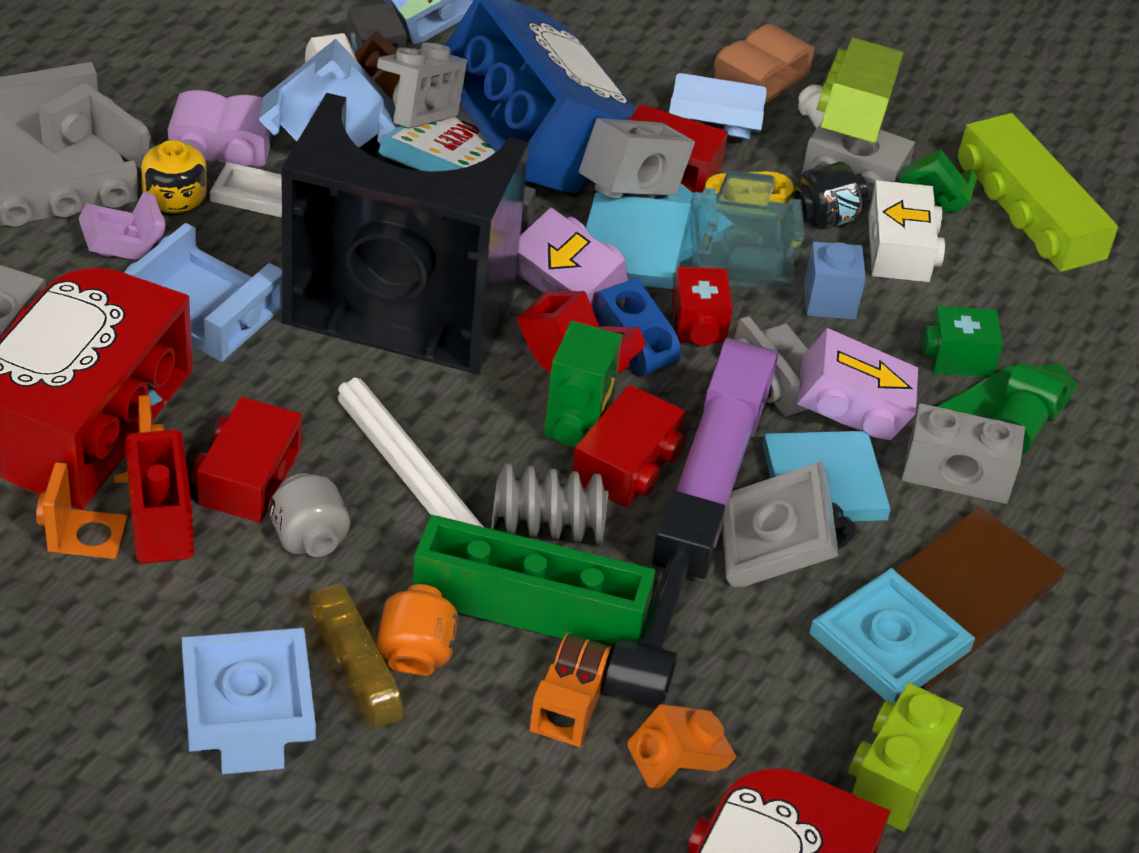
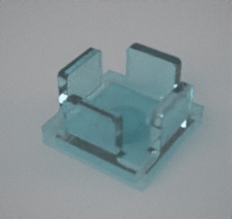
M733 170L726 173L717 194H715V189L704 188L703 193L694 192L690 201L692 205L690 225L693 267L727 268L729 285L791 289L795 281L794 258L804 238L801 200L790 198L788 204L770 202L768 200L775 186L772 175Z

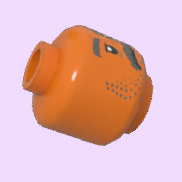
M411 585L407 591H400L388 597L382 610L377 636L379 653L388 660L389 667L396 672L424 676L433 674L435 668L447 664L453 654L458 625L457 610L451 602L442 597V593L437 588L429 585Z

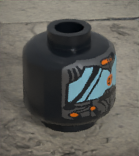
M836 162L803 172L799 185L794 186L793 197L797 213L803 222L810 221L818 229H827L857 220L862 211V202L868 199V189L861 173L855 174L846 163Z

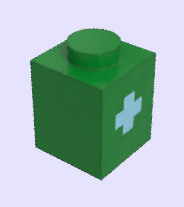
M937 305L932 325L924 326L921 338L922 355L931 356L934 374L990 377L995 373L1003 347L998 313L995 309Z

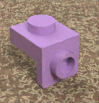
M146 192L142 193L132 213L86 203L78 218L89 251L97 252L106 257L117 256L132 260L141 259L151 251L154 244L160 242L165 230V219L160 212L154 194Z

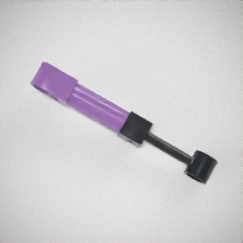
M728 337L725 339L707 390L704 413L676 491L672 490L656 532L652 564L665 568L641 638L634 641L619 637L607 671L604 693L657 708L659 704H664L666 698L664 692L667 693L669 690L678 653L665 650L662 646L686 576L690 575L700 579L707 577L721 535L724 513L750 436L753 437L772 384L779 351Z

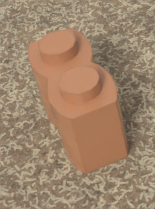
M766 24L757 30H752L744 40L736 41L720 50L714 62V79L763 86L767 90L766 104L783 90H787L810 74L815 47L773 24Z

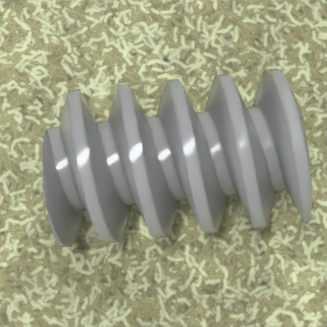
M505 463L497 478L491 529H494L499 518L503 517L507 533L515 534L521 521L526 520L530 537H537L544 522L549 525L552 539L558 540L566 525H570L574 542H581L589 527L593 528L596 544L602 545L608 491L604 490L600 474L593 473L587 487L582 488L579 472L571 471L564 486L559 483L556 469L549 468L542 483H538L533 466H527L520 480H515L512 464Z

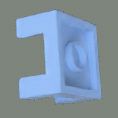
M336 38L263 97L259 114V121L273 135L279 133L281 124L298 141L327 92L347 97L346 132L359 148L377 134V142L381 145L383 136L399 127L398 124L393 123L395 106L392 99Z

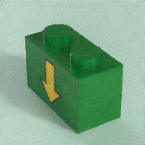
M575 321L570 322L552 362L544 430L545 436L556 438L557 441L566 446H576L612 405L623 334Z

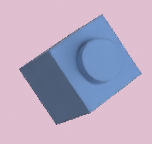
M813 241L804 280L807 316L856 319L866 280L862 245Z

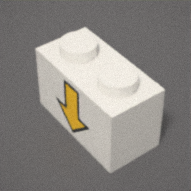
M876 180L868 212L872 276L930 282L934 266L941 267L945 252V239L937 237L941 227L942 208L934 204L933 186Z

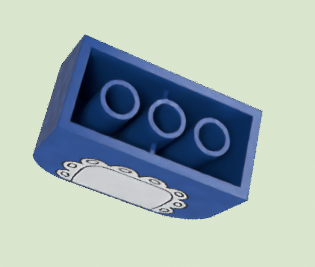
M473 0L445 45L450 48V55L467 59L460 104L493 150L497 152L508 137L529 142L526 181L564 192H580L589 179L578 172L596 119L629 120L634 113L630 100L584 43L554 18L525 4L513 0Z

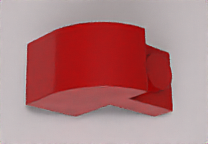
M546 291L517 317L530 351L537 362L549 372H551L553 359L571 321L623 334L617 374L624 371L630 365V360L646 346L639 327H599L585 291Z

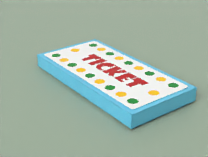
M460 104L457 116L412 128L405 126L397 127L383 136L378 153H381V156L418 171H447L481 162L493 155L495 151Z

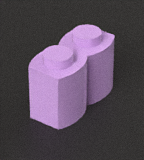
M201 90L186 91L179 94L168 126L169 140H177L192 145L202 153L205 160H218L242 166L261 167L266 164L273 134L259 121L262 97L237 95L225 98L219 94Z

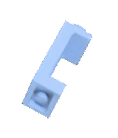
M184 223L171 235L164 237L154 249L138 262L128 266L124 272L189 295L192 346L221 362L282 309V269L268 263L251 277L199 250L196 246V228L187 223Z

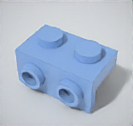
M679 73L676 76L669 113L699 123L723 127V130L728 131L727 136L750 139L751 132L760 133L767 90L763 86Z

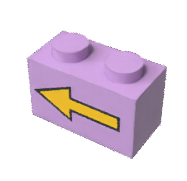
M829 328L821 334L801 358L800 388L797 405L858 431H865L872 437L892 440L916 415L918 367Z

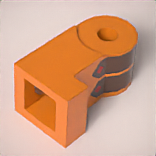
M566 633L554 664H551L545 680H541L534 695L529 731L581 747L607 675L613 648ZM547 710L574 718V726L559 727L554 725L547 717Z

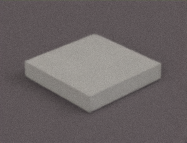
M821 461L732 491L722 524L726 579L731 586L745 587L839 556L828 472Z

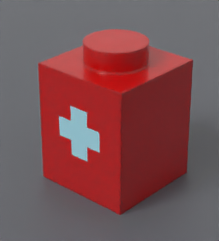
M677 267L672 294V309L675 333L679 342H693L701 346L725 342V339L728 337L733 311L727 268Z

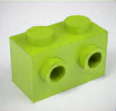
M908 682L896 703L888 699L884 702L872 729V732L878 734L874 743L871 744L863 740L857 749L848 774L857 778L852 794L890 810L887 824L905 832L951 746L963 707Z

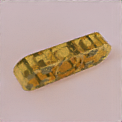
M337 583L311 591L310 607L313 619L337 664L342 662L347 670L350 679L346 680V683L369 728L373 730L402 720L403 708L397 685L343 584Z

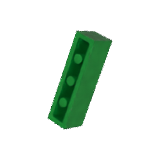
M431 514L414 555L413 585L423 584L437 588L442 593V597L455 606L457 613L561 639L564 638L566 633L610 646L614 652L619 637L634 641L641 638L649 612L656 569Z

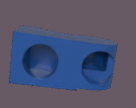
M638 278L598 291L594 314L599 327H639L646 346L630 360L629 365L639 377L679 362L681 350L678 337ZM626 297L624 307L618 308L616 301Z

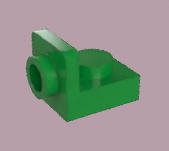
M941 149L903 167L899 176V180L902 183L933 186L934 204L942 208V214L947 212L954 214L965 208L972 199V193L978 178L973 169L960 174Z

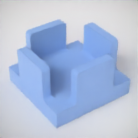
M304 628L181 637L189 752L208 749L221 750L222 774L284 769V745L286 743L315 740L316 724Z

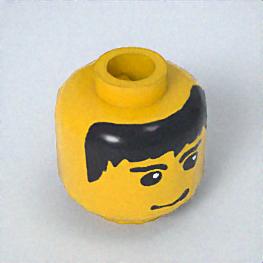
M169 140L151 148L143 156L141 165L142 191L154 194L160 211L173 214L189 212L204 201L207 192L206 161L202 153L195 147L181 141Z

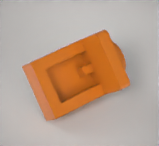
M659 704L629 739L627 744L649 788L663 787L679 768L715 772L727 768L736 758L733 749L724 735L722 723L713 715L712 711Z

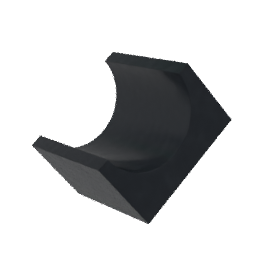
M326 92L281 167L282 324L479 375L514 298L529 142L508 137L503 146L493 155L464 168L447 171H418L400 168L370 156L350 139L346 132L347 97Z

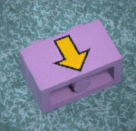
M553 208L547 210L520 235L516 274L543 293L546 291H585L594 312L598 291L628 281L626 260L614 245L610 243L602 244L589 235L587 229L577 219L573 217L565 218Z

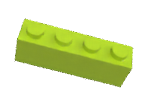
M853 37L847 50L839 48L831 71H829L826 82H824L816 110L825 112L821 127L876 143L904 52Z
M1013 113L966 124L961 146L958 150V159L961 167L965 171L973 169L978 176L977 179L983 185L988 198L996 200L1005 209L1014 227L1022 229L1030 237L1042 258L1049 259L1060 272L1108 259L1119 226Z

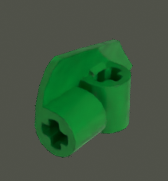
M1021 361L1016 366L1005 367L965 392L938 405V407L1025 426L1023 455L1029 451L1048 419L1056 421L1075 392L1077 383L1061 364L1034 366Z

